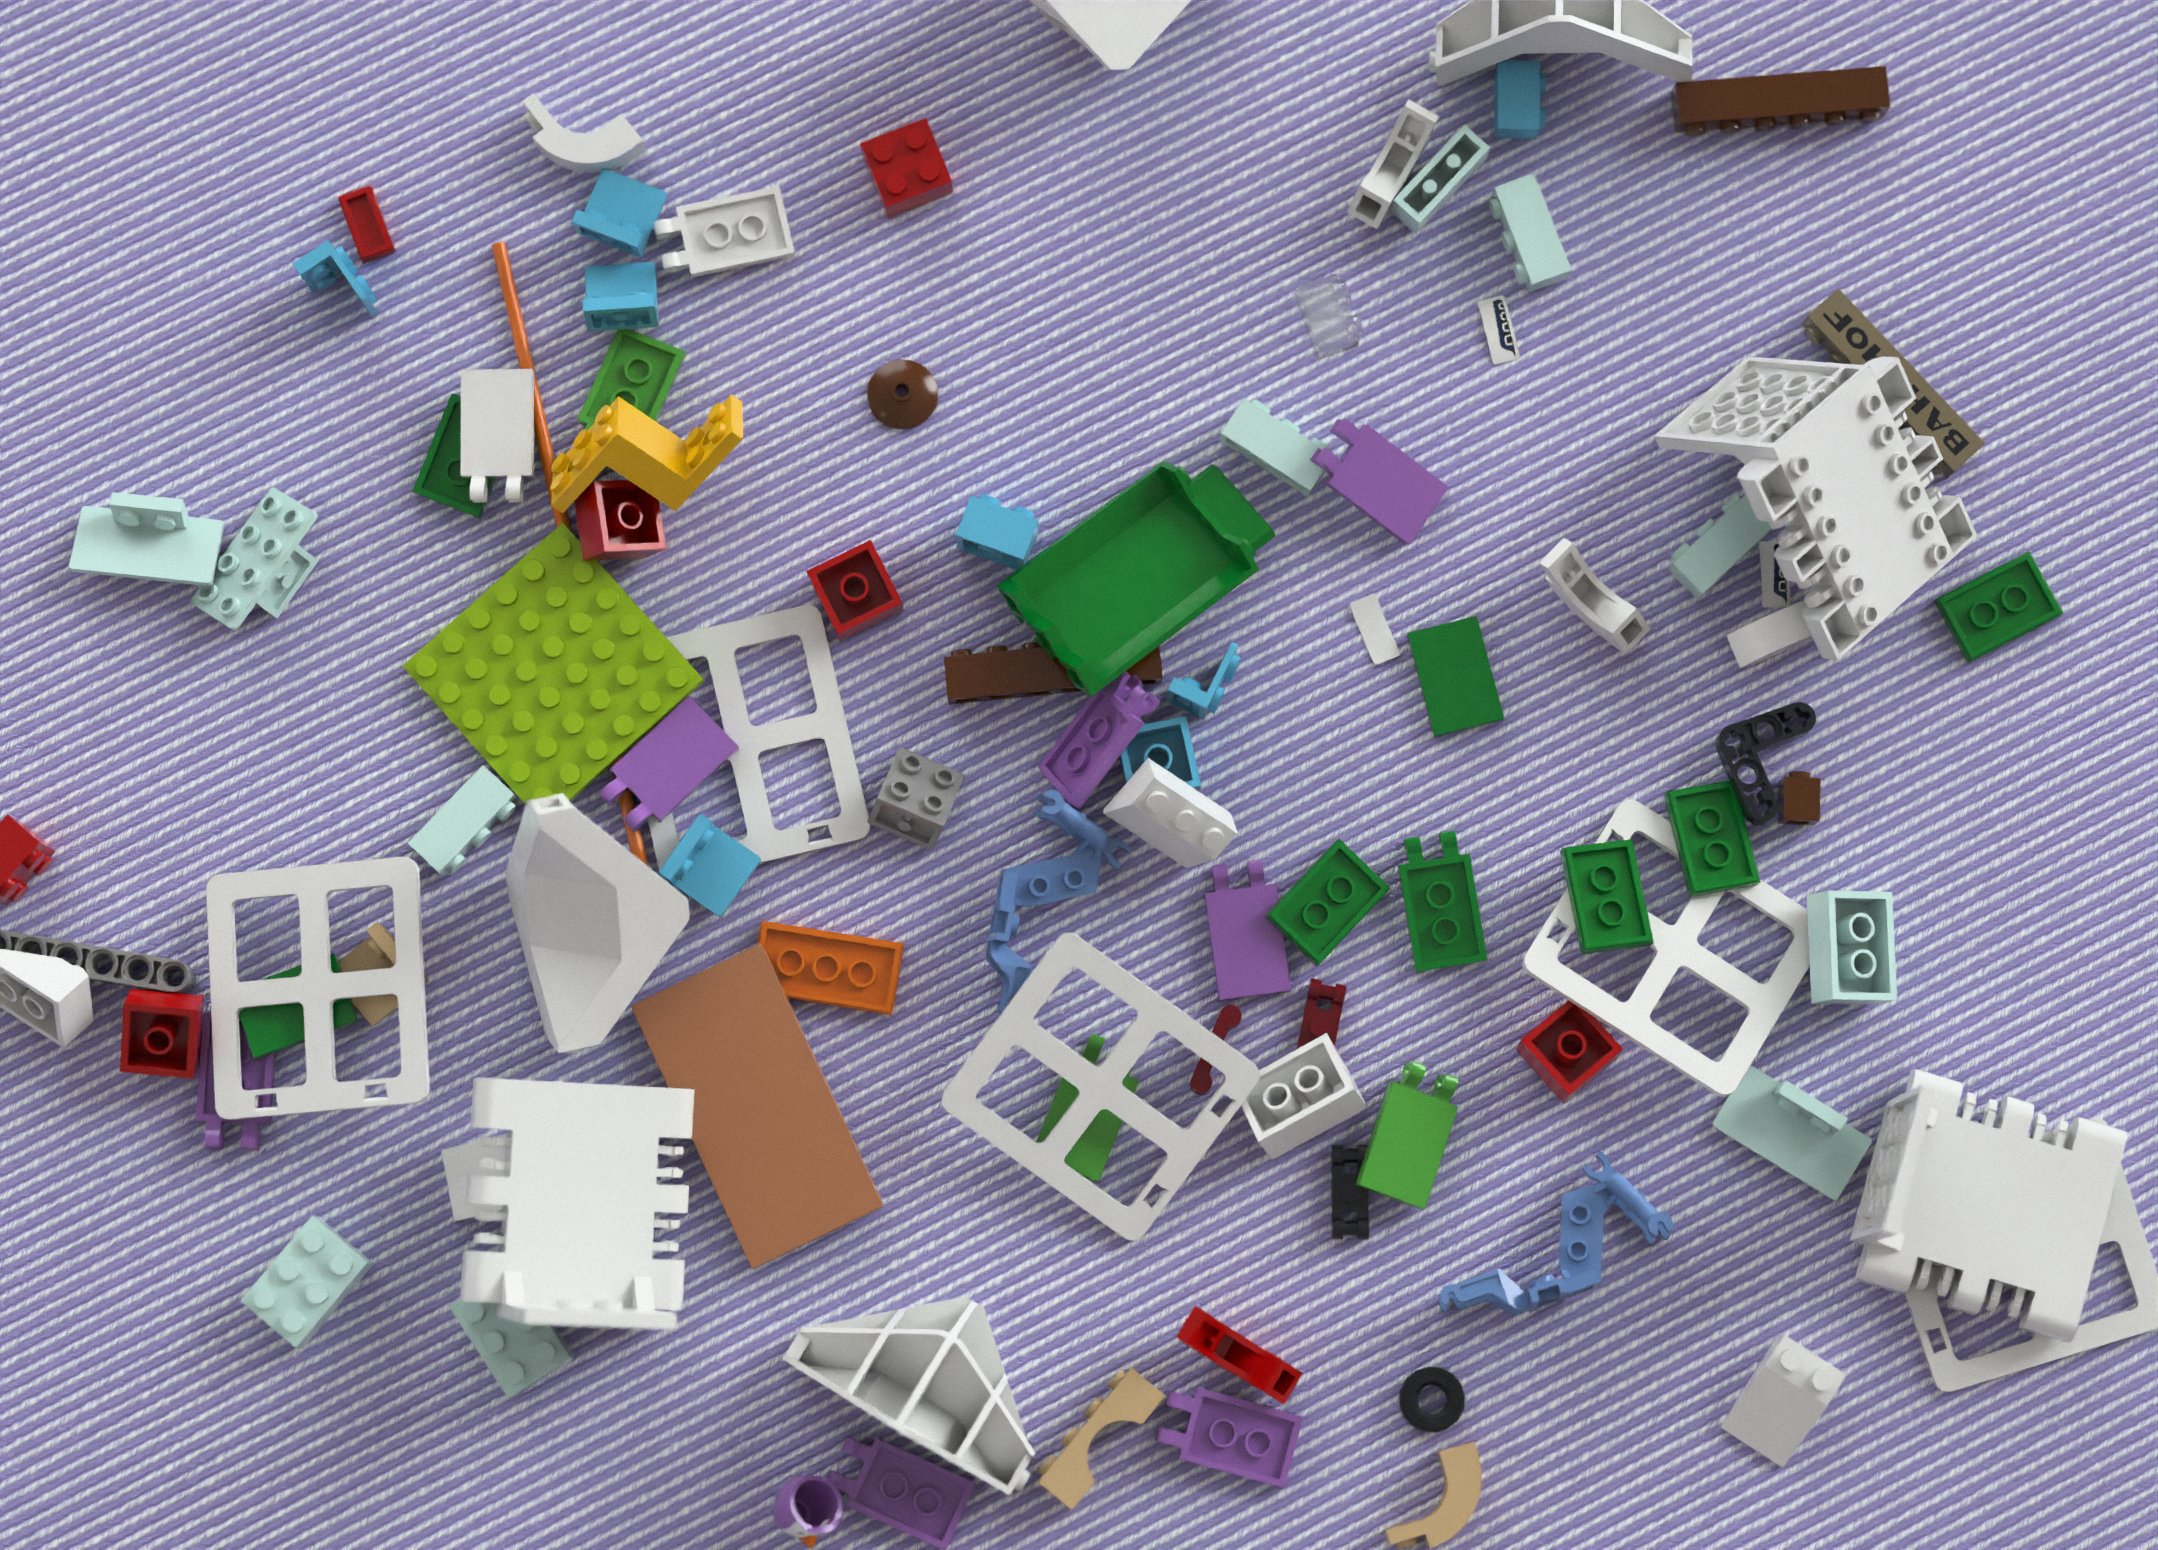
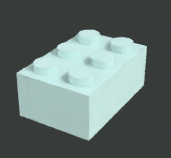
M1828 890L1807 895L1811 1004H1880L1896 1001L1897 984L1892 892Z
M312 1215L240 1301L295 1348H304L374 1263L320 1217Z
M459 1299L449 1306L508 1399L516 1398L575 1358L554 1325L524 1324L496 1317L497 1303L468 1302Z

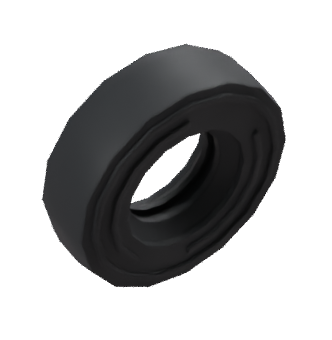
M1428 1366L1418 1369L1405 1379L1400 1389L1399 1404L1402 1414L1410 1425L1421 1431L1436 1433L1449 1429L1459 1420L1464 1410L1465 1394L1462 1385L1454 1374L1443 1368ZM1436 1385L1444 1391L1446 1404L1439 1413L1428 1414L1420 1408L1418 1395L1425 1386Z

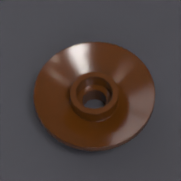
M901 359L884 364L873 374L867 389V399L873 415L881 423L894 429L904 430L915 428L928 420L937 405L938 389L936 381L928 369L915 361ZM900 386H905L909 389V393L905 397H899L895 393L896 389Z

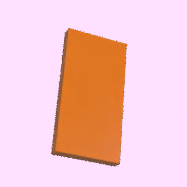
M761 921L758 944H763L788 999L893 1015L904 943Z

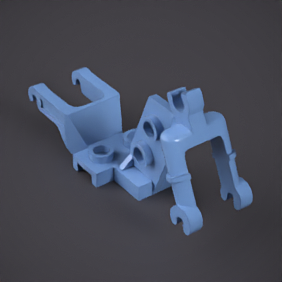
M1048 790L1037 796L1036 800L1044 803L1045 806L1037 809L1034 812V816L1039 819H1049L1063 829L1067 836L1070 834L1080 841V844L1069 856L1005 868L1000 871L995 904L991 910L993 916L990 933L986 938L987 947L985 952L986 961L1002 979L998 1006L999 1013L1003 1012L1032 971V966L1006 945L1011 936H1016L1018 930L1019 915L1014 914L1015 906L1032 907L1095 893L1102 856H1104L1107 864L1118 869L1122 864L1113 858V850L1120 848L1127 854L1132 851L1130 845L1124 841H1116L1104 829L1086 818V814L1083 812L1079 813L1065 803L1062 794L1056 790Z
M1599 1151L1596 1154V1158L1603 1164V1170L1594 1172L1587 1164L1582 1168L1583 1173L1590 1180H1595L1598 1183L1562 1195L1558 1264L1562 1275L1561 1278L1554 1280L1553 1275L1538 1278L1532 1281V1286L1524 1292L1506 1274L1498 1269L1456 1284L1446 1285L1440 1293L1439 1308L1442 1312H1447L1449 1300L1453 1301V1305L1457 1310H1463L1484 1302H1491L1507 1313L1517 1316L1527 1311L1529 1313L1536 1311L1538 1307L1553 1302H1563L1565 1298L1600 1287L1602 1282L1604 1214L1612 1204L1616 1203L1625 1212L1624 1215L1626 1217L1629 1216L1644 1232L1643 1236L1648 1245H1653L1658 1233L1666 1241L1669 1238V1233L1673 1230V1221L1666 1213L1658 1212L1644 1198L1645 1195L1643 1193H1639L1622 1174H1618L1611 1167L1610 1159L1603 1152Z

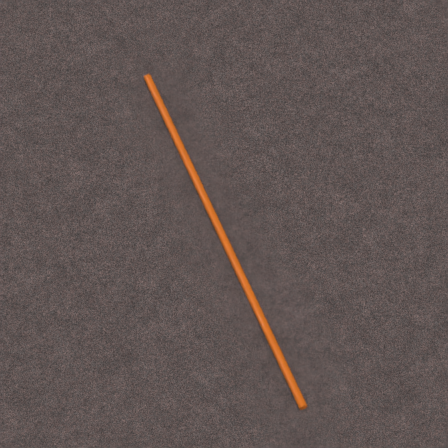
M497 242L492 244V250L520 369H532L534 371V433L551 503L552 490L550 486L553 478L551 467L555 461V456L506 243ZM552 507L556 528L563 522L572 532L567 510L562 514ZM623 756L620 757V758L611 766V768H612L621 758H623ZM628 789L619 798V804L630 852L649 867L640 828L634 832L624 820L626 815L635 808L632 792Z

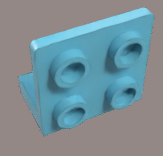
M604 168L599 174L584 212L577 209L572 224L577 234L642 258L655 227L654 221H657L667 199V194L665 191Z
M327 240L292 263L311 292L317 288L323 290L336 281V276L342 273L372 317L378 314L373 306L378 301L361 274L354 278L353 275L358 273L342 246L334 249L330 241Z
M654 262L585 267L586 298L583 299V313L588 332L659 327L656 265Z
M1231 642L1207 693L1201 690L1202 684L1189 677L1183 676L1182 680L1174 677L1167 691L1166 702L1203 720L1208 711L1215 714L1224 696L1225 689L1221 685L1224 680L1231 682L1239 666L1241 657L1236 655L1238 645Z
M700 813L658 873L663 879L721 917L757 868L761 858L717 828L710 819Z

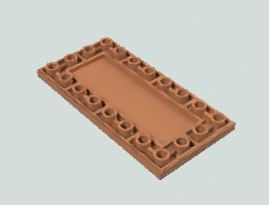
M762 943L631 1005L668 1088L695 1089L692 1140L752 1269H756L885 1206Z

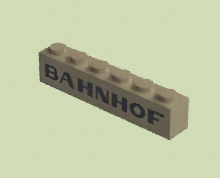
M1839 288L1806 317L1802 323L1806 328L1804 330L1806 336L1815 345L1819 346L1821 344L1830 354L1828 357L1831 363L1863 365L1878 357H1899L1916 396V399L1904 409L1907 420L1899 428L1911 427L1915 436L1934 437L1943 457V460L1932 468L1935 473L1943 474L1948 479L1985 444Z

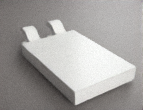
M780 186L677 206V217L654 221L657 241L668 240L681 234L685 251L661 255L664 275L677 273L689 268L692 278L795 257Z
M532 369L461 370V477L471 478L470 500H473V503H488V478H507L505 498L508 502H523L524 500L523 477H534V371Z

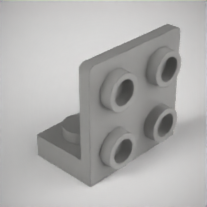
M902 747L898 748L867 823L933 851L962 784L964 774Z

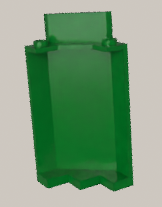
M1162 461L996 585L1018 621L1021 624L1025 621L1036 635L1035 640L1052 660L1057 658L1068 672V679L1076 688L1092 697L1260 570L1253 558L1256 556L1255 551L1276 535L1269 524L1216 465L1211 464L1191 479L1181 466L1175 467Z

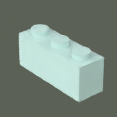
M1464 124L1393 199L1390 212L1417 234L1487 159L1491 147Z
M1532 173L1494 187L1491 195L1492 199L1488 201L1493 218L1495 220L1500 219L1504 232H1501L1502 242L1507 252H1513L1517 263L1513 265L1519 284H1525L1528 293L1568 279L1572 269L1535 174Z
M1243 398L1221 431L1219 441L1309 498L1326 472L1315 465L1310 459L1317 448L1321 450L1327 448L1330 450L1329 446L1317 438H1312L1310 441L1299 434L1301 430L1293 422L1284 418L1282 421H1279L1269 414L1271 410L1260 401L1253 399L1250 402Z
M1735 494L1721 508L1725 514L1717 522L1710 518L1698 529L1696 534L1700 538L1695 543L1689 546L1685 542L1670 556L1675 562L1672 563L1668 571L1697 600L1772 530L1768 521H1761L1756 518L1746 494L1742 498Z
M482 765L408 844L443 877L448 872L454 874L465 863L466 858L464 855L473 846L479 848L490 837L491 832L489 829L499 819L503 822L515 811L516 805L514 803L518 798Z

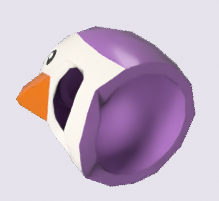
M797 1475L777 1491L772 1513L773 1520L777 1527L785 1534L797 1537L806 1546L813 1548L818 1535L824 1536L839 1526L842 1519L843 1503L836 1486L822 1476Z

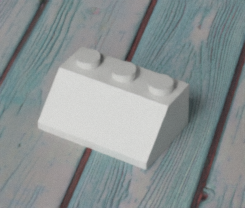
M1149 758L1103 809V813L1185 868L1215 860L1238 834L1230 812Z
M1327 1033L1260 1069V1079L1257 1085L1241 1105L1258 1142L1272 1160L1368 1108Z

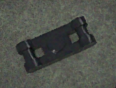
M1331 1145L1332 1239H1343V1236H1357V1239H1369L1368 1190L1355 1185L1368 1145H1357V1148H1343V1145ZM1343 1163H1356V1174H1343ZM1343 1211H1357V1221H1343Z

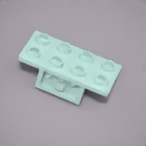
M270 488L217 562L213 584L211 586L201 585L191 598L190 603L233 631L240 627L255 604L270 615L278 618L318 562L315 557L298 545L318 515L276 488Z
M112 492L110 508L82 507L69 563L72 572L211 586L213 584L224 530L222 520L188 517L184 500L116 492Z
M1752 1065L1749 1066L1736 1090L1727 1097L1712 1122V1127L1833 1201L1839 1199L1872 1143L1871 1138L1846 1124L1847 1117L1788 1081L1784 1080L1779 1083Z

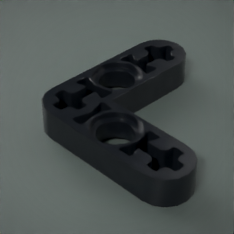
M1792 703L1725 727L1716 738V750L1746 820L1753 825L1761 826L1769 823L1778 811L1776 796L1757 752L1807 735L1816 723V714L1813 708L1806 703ZM1795 712L1798 717L1804 716L1806 718L1802 728L1799 723L1788 725L1785 729L1783 728L1782 723L1791 720ZM1763 722L1769 723L1775 730V737L1771 740L1762 739L1757 733V725ZM1729 735L1733 739H1740L1741 741L1737 747L1740 758L1745 754L1748 755V757L1738 760L1735 764L1732 762L1738 756L1735 747L1725 744ZM1743 766L1750 767L1756 774V781L1752 784L1743 783L1738 778V769ZM1761 787L1762 790L1756 794V797L1761 805L1767 804L1768 806L1764 816L1760 811L1754 812L1753 810L1754 805L1757 803L1754 793L1746 796L1745 793L1752 792Z

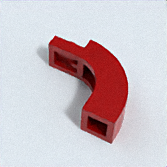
M1194 1306L1176 1338L1196 1352L1283 1405L1303 1374L1284 1360L1238 1334L1197 1306Z

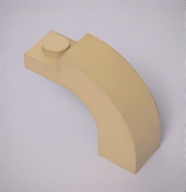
M1470 1441L1436 1452L1444 1478V1490L1440 1502L1431 1513L1420 1519L1383 1529L1387 1544L1392 1545L1396 1543L1398 1549H1403L1419 1544L1417 1537L1423 1535L1426 1547L1430 1549L1448 1541L1465 1526L1477 1506L1482 1486L1481 1464L1475 1442Z

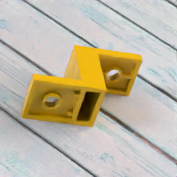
M730 395L722 404L720 402L711 409L708 420L700 428L695 427L687 436L686 441H684L618 396L610 406L605 405L600 409L595 418V423L588 430L583 429L580 431L573 442V447L566 454L561 453L555 459L551 467V471H553L552 484L550 486L552 490L551 506L563 514L600 472L608 466L674 511H677L743 440L742 401Z

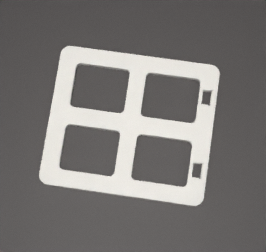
M802 605L666 637L687 661L698 658L708 660L723 723V731L739 746V750L727 760L733 767L747 828V836L737 841L761 858L759 864L859 841L869 834L871 825L867 823L869 818L824 623L818 608L813 605ZM792 636L800 637L817 704L816 711L800 717L761 726H753L750 723L735 659L736 651L741 648ZM816 739L824 740L841 807L840 815L827 820L777 830L774 827L759 763V755L765 751ZM672 812L661 823L654 815L648 819L659 871L679 844ZM825 826L829 827L832 837L809 842L808 830Z
M1632 799L1624 800L1619 804L1595 844L1607 842L1612 833L1620 840H1629L1633 834H1640L1679 859L1671 823L1643 804ZM1760 880L1761 882L1756 886L1691 897L1674 925H1668L1648 912L1654 943L1649 947L1655 951V957L1628 1001L1621 1002L1558 961L1557 956L1575 928L1568 888H1566L1523 957L1522 965L1525 972L1710 1092L1717 1096L1725 1097L1732 1094L1738 1087L1810 966L1807 909ZM1725 892L1733 893L1793 933L1792 942L1766 984H1761L1702 947L1697 941L1699 933ZM1556 922L1567 929L1558 943L1547 938ZM1683 968L1747 1010L1745 1020L1718 1062L1712 1061L1653 1023L1650 1019L1652 1010L1677 969Z
M392 857L226 873L213 876L207 883L206 896L215 1109L218 1115L224 1119L238 1120L408 1105L423 1102L429 1095L430 1084L420 878L417 863L408 857ZM390 886L393 890L395 965L392 968L333 973L330 957L329 894L335 891ZM296 895L299 899L301 974L297 977L240 982L237 978L235 904L241 900ZM396 995L399 1011L401 1073L397 1077L339 1082L336 1079L334 1002L339 999ZM301 1003L304 1008L306 1082L301 1086L244 1090L241 1078L240 1011L244 1008ZM386 1085L388 1097L367 1098V1086ZM276 1094L278 1106L258 1108V1096Z
M1067 932L1061 934L1055 940L942 1093V1105L952 1116L1120 1236L1134 1241L1144 1236L1257 1085L1260 1079V1072L1256 1064L1081 937ZM1074 967L1080 969L1137 1011L1134 1021L1100 1065L1092 1064L1034 1021L1035 1015L1069 969ZM1165 1031L1225 1075L1222 1084L1188 1128H1181L1122 1084L1127 1073L1157 1033ZM1013 1046H1020L1079 1089L1076 1099L1047 1138L1041 1143L1033 1141L976 1099L979 1090ZM1224 1093L1233 1100L1223 1114L1218 1117L1211 1109ZM1102 1109H1107L1167 1153L1166 1159L1133 1203L1128 1206L1121 1204L1064 1162L1066 1155ZM1158 1184L1166 1190L1152 1207L1144 1198L1153 1186Z
M2100 1118L2087 1119L2108 1126V1124ZM2072 1124L2068 1125L2066 1139L2063 1147L2065 1149ZM2054 1130L2044 1132L2041 1141L2051 1144ZM2120 1164L2099 1245L2108 1242H2115L2118 1245L2136 1299V1306L2127 1311L2078 1325L2076 1334L2071 1342L2066 1343L2033 1333L2029 1341L1959 1361L1955 1357L1937 1302L1939 1296L1937 1295V1283L1940 1279L1942 1268L1938 1266L1931 1267L1927 1286H1925L1924 1290H1919L1915 1288L1920 1261L1917 1260L1913 1278L1908 1291L1905 1293V1297L1933 1383L1939 1390L1952 1392L2158 1329V1273L2122 1164ZM1954 1271V1274H1953V1278H1952V1281H1951V1284H1950L1949 1291L1952 1290L1954 1278H1955V1275H1956V1272H1955V1271ZM2025 1293L2024 1298H2023V1304H2024V1305H2025L2027 1293ZM1939 1328L1945 1349L1934 1353L1927 1330Z

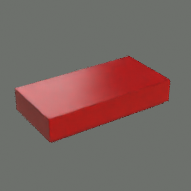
M371 185L338 196L363 264L396 252Z

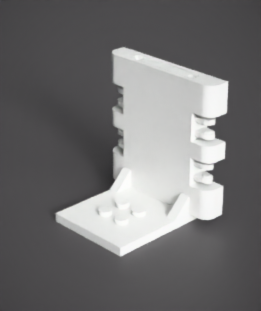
M1747 357L1654 435L1659 448L1734 455L1745 465L1738 472L1737 477L1756 518L1761 521H1768L1772 530L1786 525V528L1776 538L1779 547L1774 552L1784 578L1787 581L1796 582L1800 590L1814 585L1805 594L1804 600L1807 607L1803 610L1802 616L1821 657L1825 659L1839 660L1977 537L1959 496L1942 495L1937 486L1924 489L1934 478L1931 469L1943 460L1934 437L1915 436L1911 427L1898 431V428L1907 420L1904 409L1916 399L1899 357H1878L1863 365Z
M1911 1070L1905 1093L1888 1100L1850 1238V1241L1864 1244L1854 1280L1903 1294L1909 1289L1918 1260L1920 1265L1915 1288L1919 1290H1924L1925 1286H1927L1932 1265L1942 1268L1937 1283V1295L1946 1297L1954 1271L1956 1272L1947 1305L1948 1308L1972 1315L1978 1314L1983 1305L1988 1284L1991 1282L1986 1299V1310L1994 1312L1996 1307H1998L2002 1287L2005 1286L2013 1289L2007 1307L2008 1316L2016 1318L2020 1312L2024 1295L2027 1293L2018 1328L2062 1342H2071L2079 1325L2126 1145L2127 1132L2076 1117L2073 1119L2065 1149L2063 1147L2068 1130V1122L2064 1120H2059L2058 1124H2056L2052 1143L2048 1144L2041 1141L2047 1124L2046 1115L2038 1113L2028 1138L2034 1113V1104L2009 1096L2003 1097L1994 1128L1993 1123L1998 1107L1996 1100L1989 1099L1984 1107L1982 1121L1977 1123L1971 1121L1976 1105V1094L1967 1092L1960 1115L1957 1117L1956 1114L1962 1095L1963 1083L1921 1070Z
M473 1078L470 1128L507 1130V1138L480 1137V1145L484 1147L496 1148L497 1146H506L505 1161H497L491 1158H484L478 1161V1168L505 1169L504 1177L468 1175L466 1203L503 1205L502 1212L475 1211V1219L480 1221H502L501 1235H492L491 1233L474 1234V1243L500 1244V1252L463 1250L460 1300L497 1303L496 1317L524 1324L676 1330L677 1314L657 1311L655 1309H683L685 1260L652 1258V1252L678 1251L679 1243L674 1241L653 1242L654 1227L662 1228L663 1230L679 1228L680 1220L654 1219L655 1212L688 1213L689 1186L656 1184L657 1177L682 1178L683 1170L675 1167L658 1169L657 1163L658 1154L675 1157L684 1155V1147L660 1146L659 1138L692 1139L695 1089Z

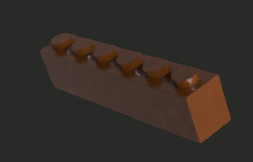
M1886 66L1676 82L1671 91L1675 133L1685 132V135L1688 137L1701 136L1709 130H1720L1722 134H1732L1741 131V128L1755 127L1756 131H1769L1775 129L1776 125L1790 124L1791 128L1797 129L1808 127L1811 125V122L1824 121L1825 125L1835 126L1844 124L1849 119H1860L1861 123H1872L1881 120V117H1884L1891 107Z
M1037 642L1022 644V649L1008 650V646L1004 645L986 648L987 653L972 654L971 649H960L951 651V656L944 657L949 705L1082 692L1068 679V672L1058 659L1052 660ZM1159 646L1126 670L1131 677L1133 674L1137 676L1143 685L1162 683L1163 676Z

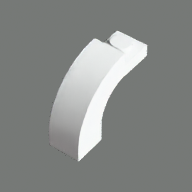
M534 93L522 101L527 112L523 115L524 119L535 133L539 131L533 136L536 147L548 159L564 168L585 173H598L604 168L613 170L629 163L646 150L643 140L622 113L596 131L576 133L559 125Z
M1411 100L1407 101L1380 155L1359 186L1348 208V214L1376 229L1379 228L1391 209L1393 199L1402 191L1418 163L1440 116Z
M1563 538L1539 562L1547 574L1545 580L1561 600L1593 631L1625 654L1651 629L1635 606L1620 598L1599 580L1588 567L1574 544L1569 540Z
M1805 600L1778 610L1726 635L1740 668L1763 662L1784 650L1813 639L1802 616L1803 610L1807 607Z

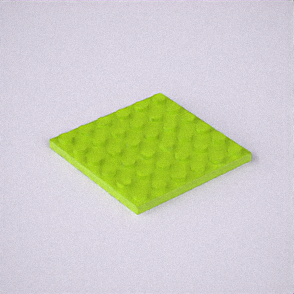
M563 522L403 665L405 670L525 805L527 800L564 794L568 801L572 802L705 682L702 676L597 560L583 561L581 542Z

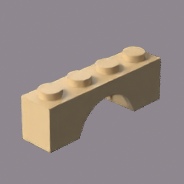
M1132 1367L1127 1373L1122 1369L1118 1371L1107 1385L1112 1389L1104 1401L1098 1397L1084 1413L1089 1420L1080 1430L1073 1426L1060 1442L1066 1448L1057 1459L1050 1455L1037 1471L1042 1475L1038 1483L1070 1510L1074 1509L1095 1483L1088 1466V1450L1094 1436L1106 1425L1117 1421H1132L1143 1424L1165 1397L1162 1392Z

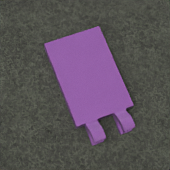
M1344 418L1342 421L1337 419L1329 431L1349 446L1340 459L1327 448L1323 450L1317 448L1310 460L1329 474L1324 481L1325 485L1404 545H1410L1448 489V486L1369 425H1362L1358 430L1347 419Z
M1125 671L1108 686H1105L1090 697L1038 766L1039 770L1071 805L1079 809L1145 724L1140 717L1153 712L1160 703L1153 693L1150 692L1147 695L1142 689L1143 683L1134 674L1131 677ZM1129 696V699L1125 703L1123 699Z
M688 696L611 768V772L617 778L608 783L599 792L600 797L611 806L628 789L634 794L641 804L624 818L625 823L634 832L652 815L661 823L739 750V746Z
M1262 859L1248 861L1247 870L1250 887L1229 890L1226 864L1215 865L1211 868L1214 892L1204 893L1219 1001L1291 991L1283 934L1264 917L1278 902L1276 883L1265 885Z
M204 1013L196 1121L198 1123H206L204 1146L208 1147V1149L223 1150L224 1123L243 1124L241 1148H244L246 1151H259L260 1125H271V1117L228 1120L220 1117L216 1112L211 1013ZM239 1016L242 1087L244 1090L274 1088L276 1053L257 1060L254 1059ZM273 1095L258 1096V1108L272 1107Z
M1199 1387L1196 1388L1194 1398L1168 1391L1165 1405L1188 1411L1190 1414L1184 1433L1158 1427L1155 1441L1180 1447L1178 1459L1285 1488L1303 1421L1302 1416Z
M847 1436L841 1450L864 1460L855 1481L833 1470L828 1477V1480L836 1486L837 1490L849 1495L845 1505L946 1550L976 1482L875 1437L870 1447Z

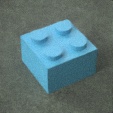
M980 494V497L977 498L971 495L956 533L957 549L1018 570L1029 561L1039 534V520L1033 518L1034 513L1025 508L1014 506V509L1010 510L999 506L1000 501L992 496Z
M1186 716L1144 724L1119 757L1125 784L1149 758L1197 791L1201 789V781Z

